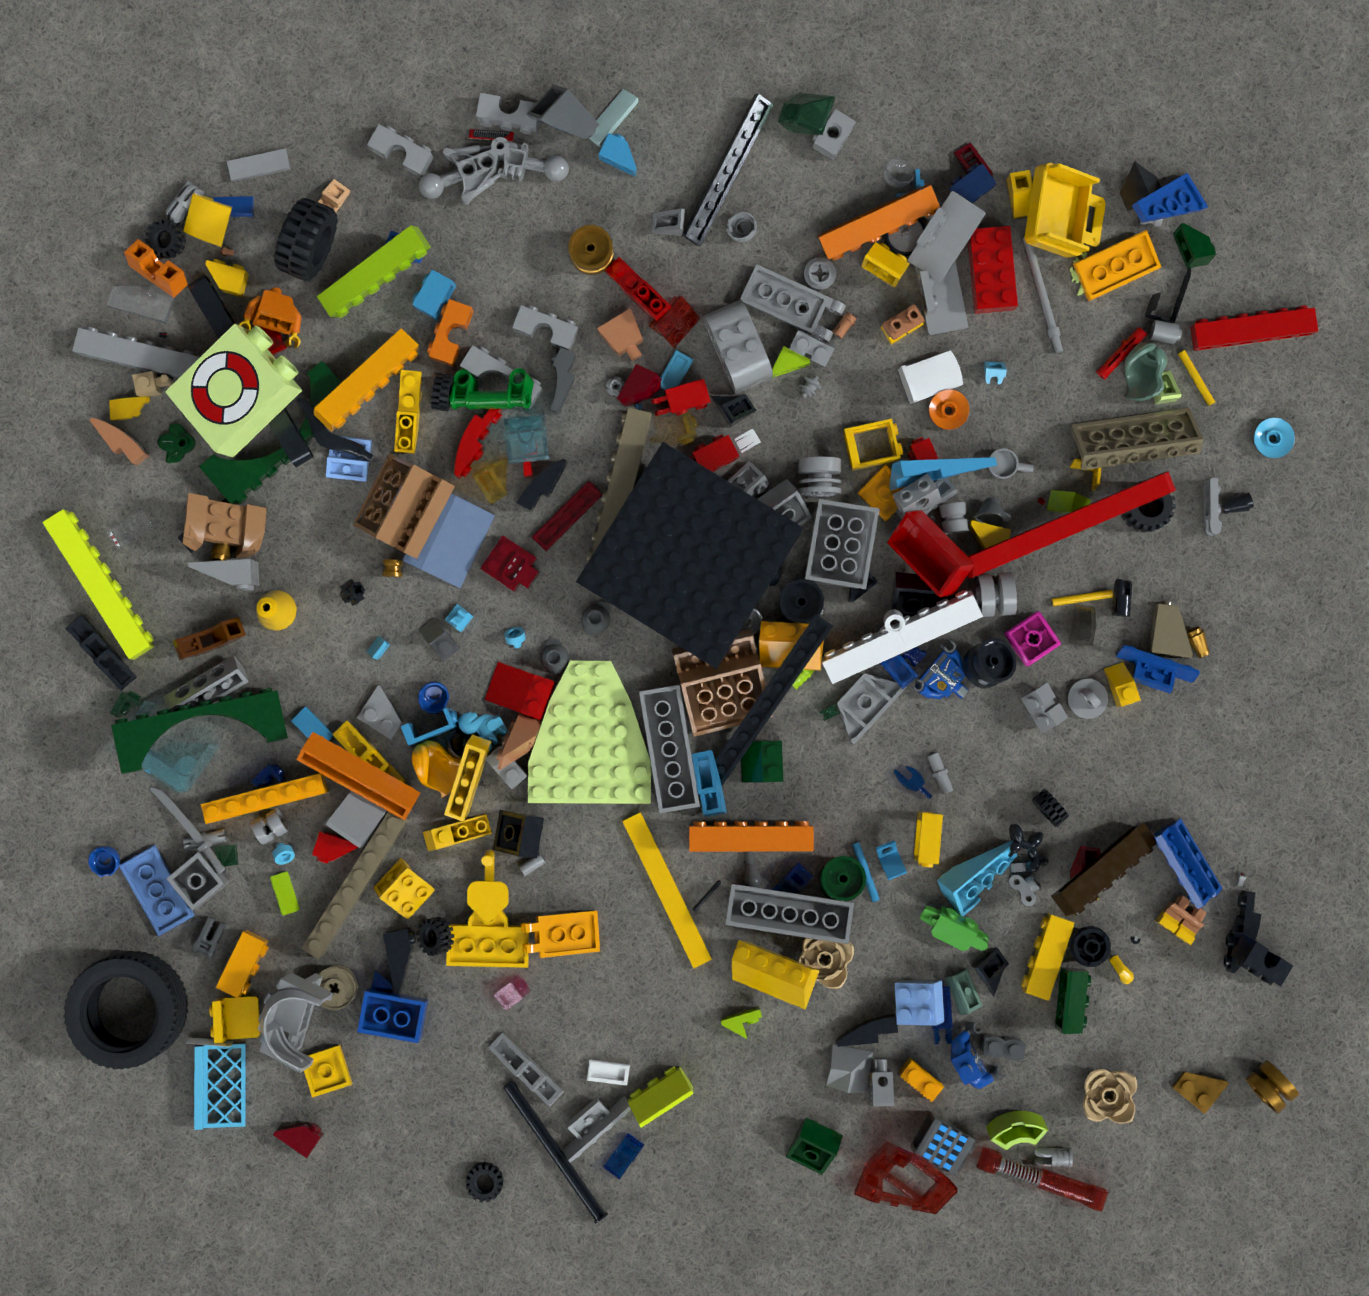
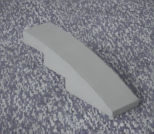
M501 1033L488 1047L547 1106H551L564 1092L543 1069L504 1033Z

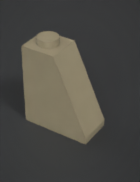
M1160 601V604L1154 605L1148 652L1189 659L1192 658L1193 653L1178 606H1173V602Z

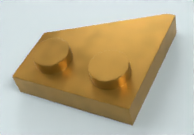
M1184 1071L1172 1088L1205 1114L1229 1083L1225 1080Z

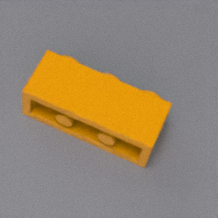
M248 930L243 931L216 988L236 998L241 997L242 994L246 995L251 986L248 983L251 976H255L260 968V965H258L260 957L264 958L268 952L269 947L266 945L269 940Z

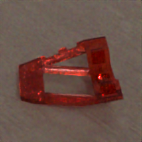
M886 1141L865 1164L854 1194L874 1203H880L881 1200L890 1202V1206L898 1207L899 1204L911 1206V1210L937 1214L958 1192V1188L925 1158ZM910 1162L933 1179L935 1183L923 1196H920L890 1174L889 1171L895 1165L905 1168ZM883 1179L909 1198L883 1192Z

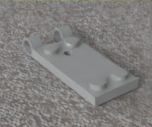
M757 264L740 298L745 305L800 329L820 340L823 338L822 341L829 343L833 332L817 325L824 310L827 309L832 313L835 311L836 315L842 316L846 307L840 301L825 296ZM799 306H806V311H799Z

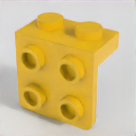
M257 996L218 998L212 1001L209 1012L210 1017H213V1025H211L210 1032L211 1037L214 1038V1043H223L227 1039L257 1038L260 1036L261 1031L258 1030L260 1023L259 998Z

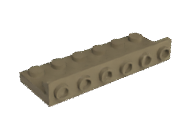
M1190 408L1071 425V432L1082 458V470L1199 454L1203 444L1202 434Z

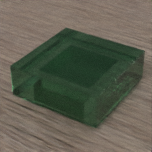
M237 845L215 847V854L223 867L239 865Z

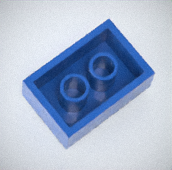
M368 988L364 993L357 1032L419 1043L422 1039L429 999L404 994L395 995L393 992Z

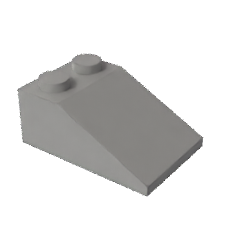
M251 559L188 563V567L236 586L238 590L253 591L254 587L260 586L258 562Z

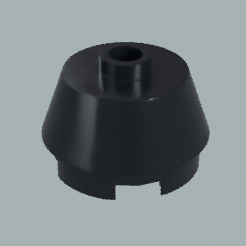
M1086 926L1077 930L1072 936L1070 951L1073 958L1080 965L1096 967L1104 963L1109 957L1111 942L1108 935L1102 929L1095 926Z

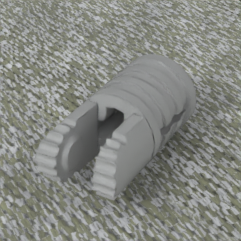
M1035 1148V1155L1046 1157L1035 1158V1166L1072 1167L1073 1165L1072 1148Z

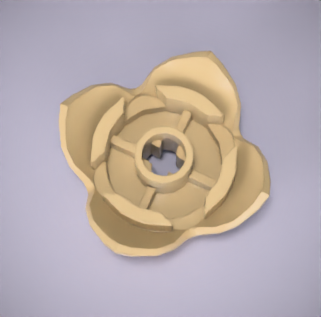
M805 938L802 944V954L797 961L818 969L819 973L816 981H819L823 986L830 989H840L847 979V964L854 956L853 944L851 942L849 944ZM820 955H829V962L826 964L823 961L819 962Z
M1097 1069L1090 1072L1084 1084L1083 1109L1086 1117L1096 1122L1106 1118L1119 1124L1132 1122L1135 1114V1104L1132 1100V1095L1137 1090L1136 1077L1128 1072L1119 1070L1110 1072L1105 1069ZM1112 1090V1093H1110L1112 1097L1110 1099L1104 1098L1105 1092Z

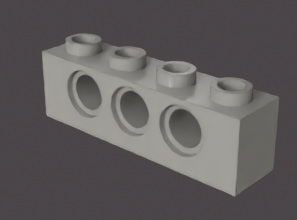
M232 655L163 696L166 709H169V712L178 711L177 707L190 705V708L199 707L198 703L211 701V704L249 682L244 667Z

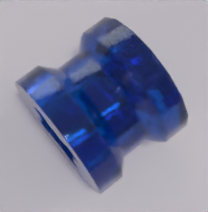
M917 646L906 651L902 657L908 659L911 665L915 667L927 652Z

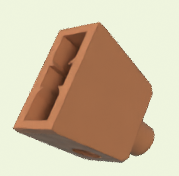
M631 309L597 328L600 336L618 356L627 352L631 361H635L642 356L637 345L641 344L643 339Z

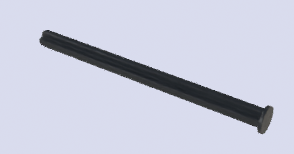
M513 1081L508 1082L503 1089L595 1219L594 1223L600 1222L608 1213L603 1211Z

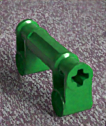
M516 368L510 373L507 391H477V379L468 370L461 369L454 375L452 392L450 394V406L452 409H458L459 407H467L468 409H513L514 407H523L528 409L531 406L534 381L525 370Z

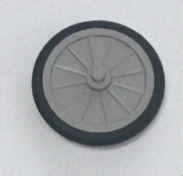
M918 218V222L913 225H902L899 227V231L891 235L885 233L886 244L894 253L910 256L918 244L917 240L926 227Z

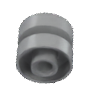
M1012 572L997 573L995 585L991 574L975 576L973 594L983 617H993L996 605L1001 616L1016 614L1017 592Z

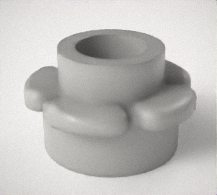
M620 377L609 379L606 383L608 394L618 397L625 382Z

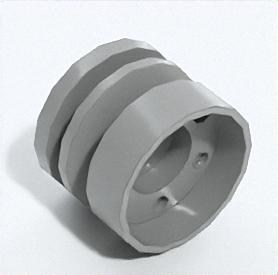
M807 457L798 460V473L808 476L806 479L799 480V485L808 486L799 488L801 496L829 498L841 494V488L832 487L841 484V480L832 478V475L841 473L840 458Z

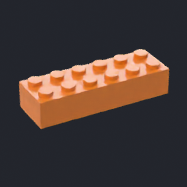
M693 821V825H689V852L814 851V826L809 825L808 821H795V825H788L787 821H775V825H768L767 821H755V825H747L746 821H734V825H726V821H714V825H706V821Z

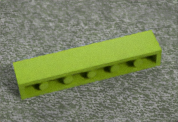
M410 225L320 293L317 298L330 317L342 318L349 313L348 310L351 307H356L363 303L367 295H372L379 291V286L383 283H388L395 279V274L399 271L407 270L415 259L423 258L431 246L419 227Z

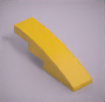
M348 720L332 734L351 754L360 757L362 760L376 766L399 781L406 782L404 777Z

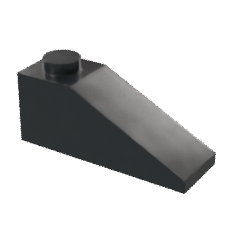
M410 927L383 934L395 995L402 991L413 951V944L416 943L414 931L410 932Z

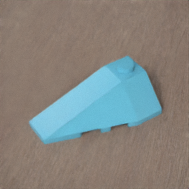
M1012 841L952 867L937 880L942 894L959 915L964 916L981 901L977 897L985 887L990 890L993 886L992 881L995 874H1003L1018 856L1017 853L1013 854L1012 857L1008 856Z

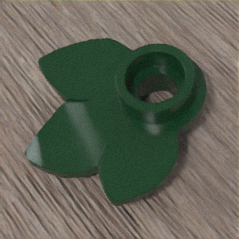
M172 423L169 425V433L161 435L157 440V445L162 450L167 451L166 463L173 464L180 462L185 453H189L195 448V440L192 435L185 432L182 425ZM183 440L186 441L184 446H182Z

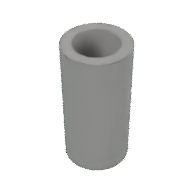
M538 853L537 858L528 859L519 868L527 876L546 863V861Z

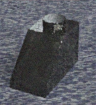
M1075 604L1068 644L1091 647L1094 643L1096 631L1095 607Z

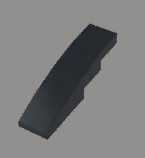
M82 614L65 628L80 643L79 646L93 659L94 664L121 691L137 678Z

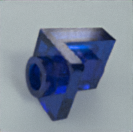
M269 764L251 782L255 787H260L261 785L265 787L273 780L272 775L279 782H283L286 779L283 776L285 772L277 764L275 766Z

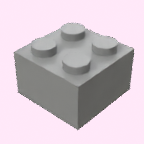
M203 852L196 853L167 878L168 882L192 910L201 907L230 882L223 873H217Z

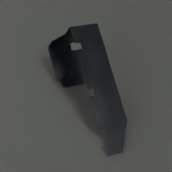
M1191 268L1187 269L1170 320L1151 315L1152 311H1155L1161 292L1152 295L1145 317L1175 323L1191 277Z

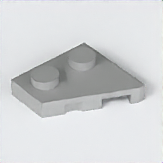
M380 685L376 687L357 717L390 740L393 739L403 723Z

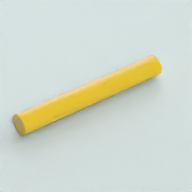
M1186 351L1180 352L1178 356L1207 405L1215 403L1214 398Z
M1105 590L1051 598L1052 606L1113 598V591Z

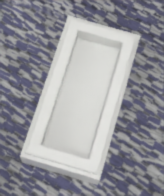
M589 1059L587 1081L627 1086L630 1064Z

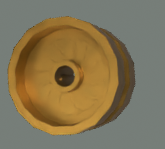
M584 225L578 228L570 237L568 243L569 255L574 267L578 271L587 275H598L611 265L614 257L613 244L609 234L602 227Z
M1266 1060L1259 1066V1071L1265 1080L1259 1074L1252 1072L1245 1081L1264 1104L1279 1114L1286 1107L1281 1096L1292 1102L1299 1095V1092L1271 1062Z

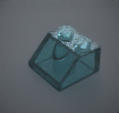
M545 414L504 419L508 464L549 459Z

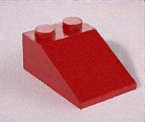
M498 662L484 700L542 720L555 681Z

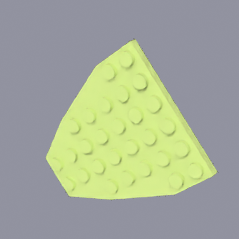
M570 660L549 701L528 762V803L651 804V761L632 703L611 661Z

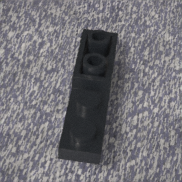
M1242 890V895L1238 896V906L1240 907V915L1236 916L1238 931L1230 930V934L1226 935L1225 944L1228 947V954L1224 955L1223 965L1226 967V971L1230 973H1236L1241 967L1236 964L1237 959L1231 956L1241 936L1244 934L1256 940L1262 914L1254 912L1256 893L1252 891Z

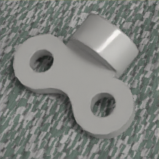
M1013 874L1009 880L1010 886L1020 891L1021 901L1024 905L1032 906L1035 904L1037 896L1034 892L1042 888L1034 874L1026 879L1020 874ZM1015 879H1018V880L1020 881V883H1019V884H1015V883H1014V880H1015ZM1026 896H1031L1032 900L1028 901Z

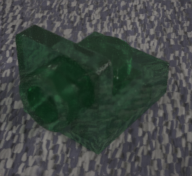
M133 691L129 693L122 692L110 714L115 717L126 716L132 706L130 702L138 706H142L144 702L140 700L141 696Z

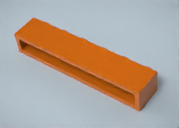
M928 183L817 236L828 260L832 258L834 261L843 257V253L851 250V252L861 249V244L868 241L869 243H874L880 240V236L885 233L891 235L899 231V227L902 225L910 226L917 223L918 218L924 215L926 218L934 215L940 205L932 186Z
M314 732L311 733L296 759L404 821L421 793Z

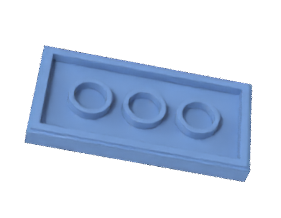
M156 845L119 865L158 936L195 916L192 909L168 882L167 878L172 873Z

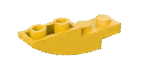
M401 370L394 452L415 453L422 397V371Z

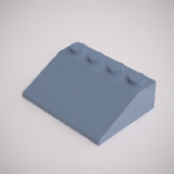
M451 494L418 558L416 559L406 554L403 561L461 588L495 515Z

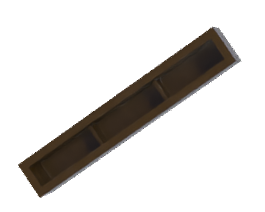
M1144 822L1133 826L1051 895V897L1065 916L1079 915L1085 910L1084 906L1087 903L1091 904L1099 898L1098 894L1101 891L1105 892L1110 889L1115 879H1121L1127 874L1125 871L1128 868H1133L1139 864V858L1145 857L1153 851L1152 847L1156 845L1155 837Z

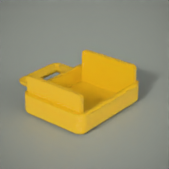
M1045 163L1038 165L1034 171L1024 236L1025 242L1066 258L1079 256L1082 252L1089 251L1090 247L1084 245V243L1093 247L1099 246L1106 202L1104 198L1091 193L1093 184L1099 183L1100 179L1063 164ZM1089 206L1094 207L1091 233L1086 231Z

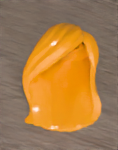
M424 741L414 748L411 758L417 777L424 786L439 791L441 797L444 798L452 791L461 759L452 756L438 742Z

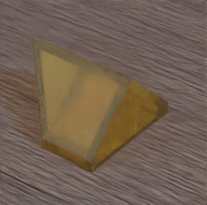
M508 458L489 464L472 474L490 504L508 495L506 492Z

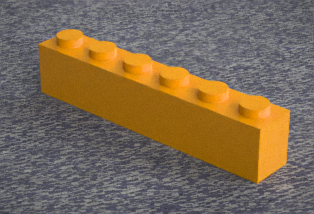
M401 328L314 408V415L331 432L335 428H341L350 414L352 416L360 410V405L364 401H370L379 387L381 389L389 383V378L393 374L398 375L403 370V365L407 361L412 362L417 357L419 344Z
M319 773L201 804L205 824L329 793L325 776Z

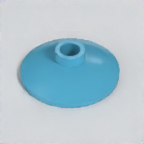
M1269 418L1262 421L1254 432V443L1257 450L1269 458H1280L1290 452L1295 442L1292 427L1288 422L1280 418ZM1270 435L1276 438L1274 443L1269 441Z

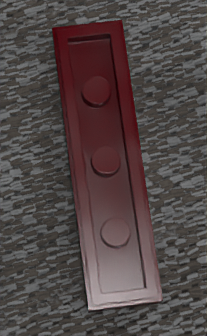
M588 481L532 538L547 552L603 494Z

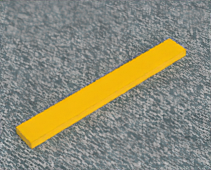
M641 812L623 820L622 822L693 968L712 960Z

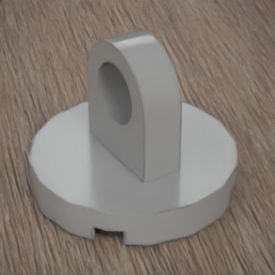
M1081 679L1069 688L1067 705L1077 717L1084 719L1095 718L1106 709L1108 693L1100 682L1093 679Z

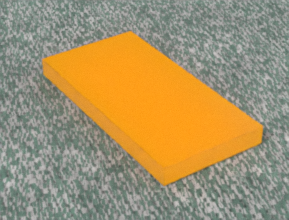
M1147 230L1073 263L1088 301L1162 267Z

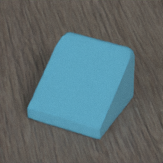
M378 636L367 650V653L372 658L379 660L390 645Z

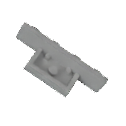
M625 1096L610 1109L596 1097L566 1123L567 1129L577 1137L563 1149L569 1162L578 1158L600 1136L609 1131L616 1122L628 1114L631 1108Z

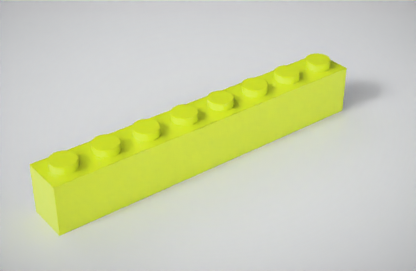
M62 509L42 523L128 659L135 660L154 647L152 643L154 638L149 631L145 632L142 628L143 621L138 614L134 615L130 609L132 607L130 600L126 596L123 598L121 595V586L115 579L112 580L109 576V573H111L106 563H101L99 560L100 553L96 547L90 546L87 541L89 536L83 528L80 529L77 522L79 520L72 511L69 512Z

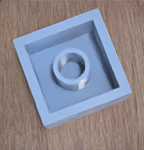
M902 980L895 983L897 1025L936 1026L944 1022L942 980Z

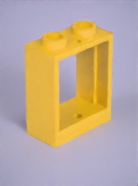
M892 419L843 430L851 471L899 461L900 455H903L901 443H897L896 435H898L897 424H893ZM886 428L892 456L860 463L854 434Z
M918 811L914 860L922 867L933 868V864H939L942 814Z

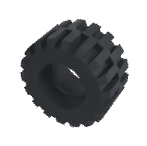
M1167 494L1156 499L1158 511L1154 517L1144 516L1137 507L1123 513L1122 519L1123 521L1127 520V525L1129 527L1133 526V530L1152 532L1162 528L1174 516L1175 512H1173V509L1176 508V504H1173V500H1175V496Z

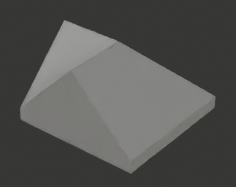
M833 1045L826 1086L847 1093L867 1092L873 1051Z

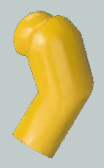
M1118 955L1113 956L1109 960L1111 965L1119 975L1121 982L1129 984L1134 979L1133 972L1123 964Z

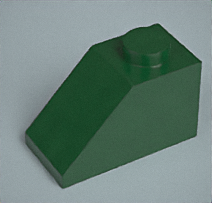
M1181 223L1173 233L1187 269L1208 265L1215 257V246L1212 244L1209 236L1185 223Z

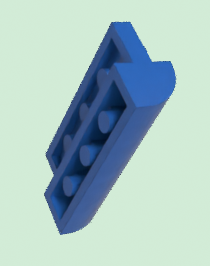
M1181 818L1171 822L1154 834L1157 847L1165 854L1168 865L1177 874L1178 882L1186 889L1190 902L1197 909L1204 907L1210 898L1219 894L1222 886Z

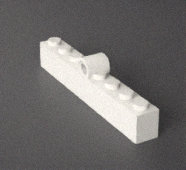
M961 591L955 595L956 597L950 600L943 599L936 603L937 606L930 609L929 607L923 608L917 612V615L912 617H904L898 610H889L884 615L885 626L880 628L879 632L874 634L867 633L857 642H847L842 646L843 648L837 651L833 649L824 654L822 663L832 684L983 617L972 591ZM894 619L899 620L895 625L890 624Z

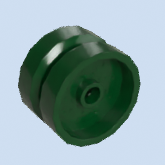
M840 856L831 859L823 865L819 872L818 883L821 892L828 899L847 902L855 899L862 893L867 877L859 861L852 857ZM841 875L846 877L845 883L840 882L839 878Z

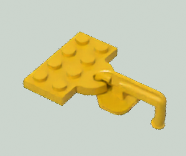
M489 849L481 859L482 864L485 866V881H474L467 889V903L474 910L469 917L468 924L449 925V928H453L451 934H454V938H451V940L454 941V944L451 945V950L446 952V966L528 968L529 953L523 952L522 944L529 943V932H522L521 925H509L508 917L503 911L509 902V889L505 883L494 881L495 853Z

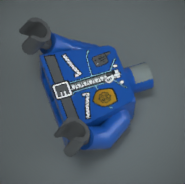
M947 638L949 641L948 646L945 647L943 644H940V647L945 651H942L919 679L913 678L916 680L914 687L909 685L910 689L917 691L926 698L940 700L943 697L948 698L953 692L962 699L969 691L960 683L966 676L964 674L963 661L956 649V644L949 638Z
M977 1022L966 1024L965 1031H962L952 1041L951 1061L964 1085L970 1083L974 1088L981 1089L993 1081L1004 1078L1006 1074L1000 1075L999 1069L1002 1066L993 1068L988 1073L970 1040L971 1035L981 1033V1028L975 1030Z

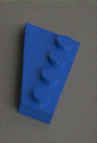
M1188 173L1132 205L1142 223L1198 212L1208 208Z

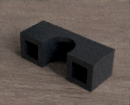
M1244 934L1231 953V956L1237 959V965L1246 970L1249 967L1248 972L1258 978L1262 976L1260 980L1270 986L1275 983L1281 987L1293 967L1292 964L1273 954L1268 948Z

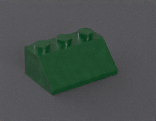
M1061 967L1055 1029L1062 1034L1083 1033V1028L1087 1026V1016L1084 1015L1085 1008L1089 1006L1087 987L1091 985V975L1085 969Z

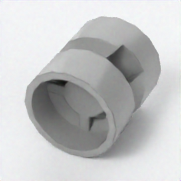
M965 502L939 506L940 515L945 519L941 523L942 531L945 534L969 531L968 520L963 518L967 512Z
M278 808L266 813L265 818L261 816L251 821L252 830L262 845L274 840L275 835L279 837L289 832L287 822L282 823L280 820L284 817Z

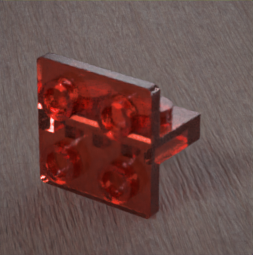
M681 295L678 297L674 296L669 302L671 308L657 321L654 319L649 325L655 333L663 337L673 348L682 341L700 320L699 316Z

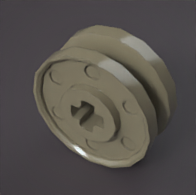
M331 965L319 973V975L323 976L320 987L333 993L332 999L321 1004L322 1007L330 1010H339L354 1000L359 990V985L355 973L349 967ZM335 983L338 984L339 989L336 992L333 990Z

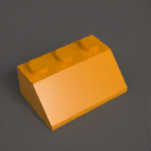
M761 621L759 637L761 667L779 668L809 624ZM824 641L803 670L821 671Z

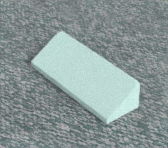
M622 89L596 120L599 126L596 128L595 134L589 139L601 147L608 134H612L636 106L638 98Z

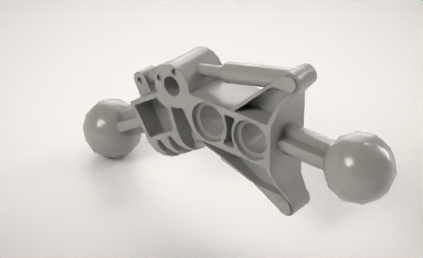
M497 137L492 141L491 145L487 146L475 145L454 149L444 148V157L453 162L457 170L441 176L434 173L425 174L421 177L418 187L424 197L436 199L442 194L445 187L463 181L464 189L461 199L463 204L468 205L477 195L493 185L494 181L500 177L507 179L512 174V180L519 176V181H522L526 169L544 172L550 180L556 182L566 178L569 172V165L560 156H552L547 160L528 157L529 148L526 143L519 146L517 143L508 142L503 137ZM487 161L492 162L491 166L489 167L483 166V164ZM500 161H504V168L499 169ZM467 169H473L471 174L464 173Z

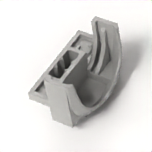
M293 973L281 977L277 982L276 989L265 996V1006L259 1016L258 1030L261 1031L262 1035L260 1052L280 1061L299 1073L309 1068L314 1060L298 1051L302 1048L314 1005L320 1006L326 1000L330 1001L333 996L332 992L320 987L323 976L317 973L305 979Z

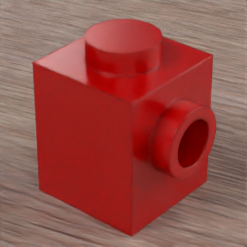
M923 437L913 440V445L909 447L910 451L907 452L910 461L938 459L930 438L924 440Z

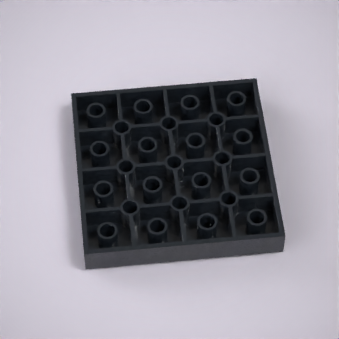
M662 442L576 583L710 666L718 669L804 528L670 445Z

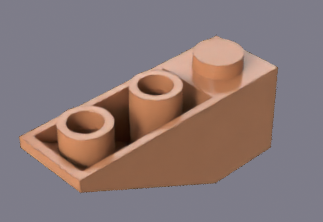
M521 714L518 715L516 721L512 720L508 731L510 735H505L502 744L505 747L504 749H499L496 760H499L497 769H503L533 749L542 724L541 721Z

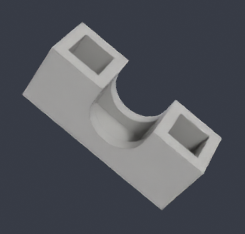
M480 93L476 118L480 125L485 127H492V124L498 125L501 129L511 131L512 128L520 129V132L524 134L537 132L539 121L526 115L536 103L520 100L517 111L512 114H506L501 111L502 101L500 96Z
M378 124L367 144L370 151L385 159H388L395 150L405 151L406 158L402 164L404 169L419 178L425 175L434 159L431 149L422 144L420 146L414 144V140L406 135L400 136L396 134V130L388 125L383 127Z
M531 305L526 307L520 306L512 327L514 332L533 338L538 328L543 326L549 327L553 331L550 341L551 346L559 349L562 347L571 351L579 331L578 326H575V322L564 319V321L556 319L557 316L550 312L543 314L538 312V308Z

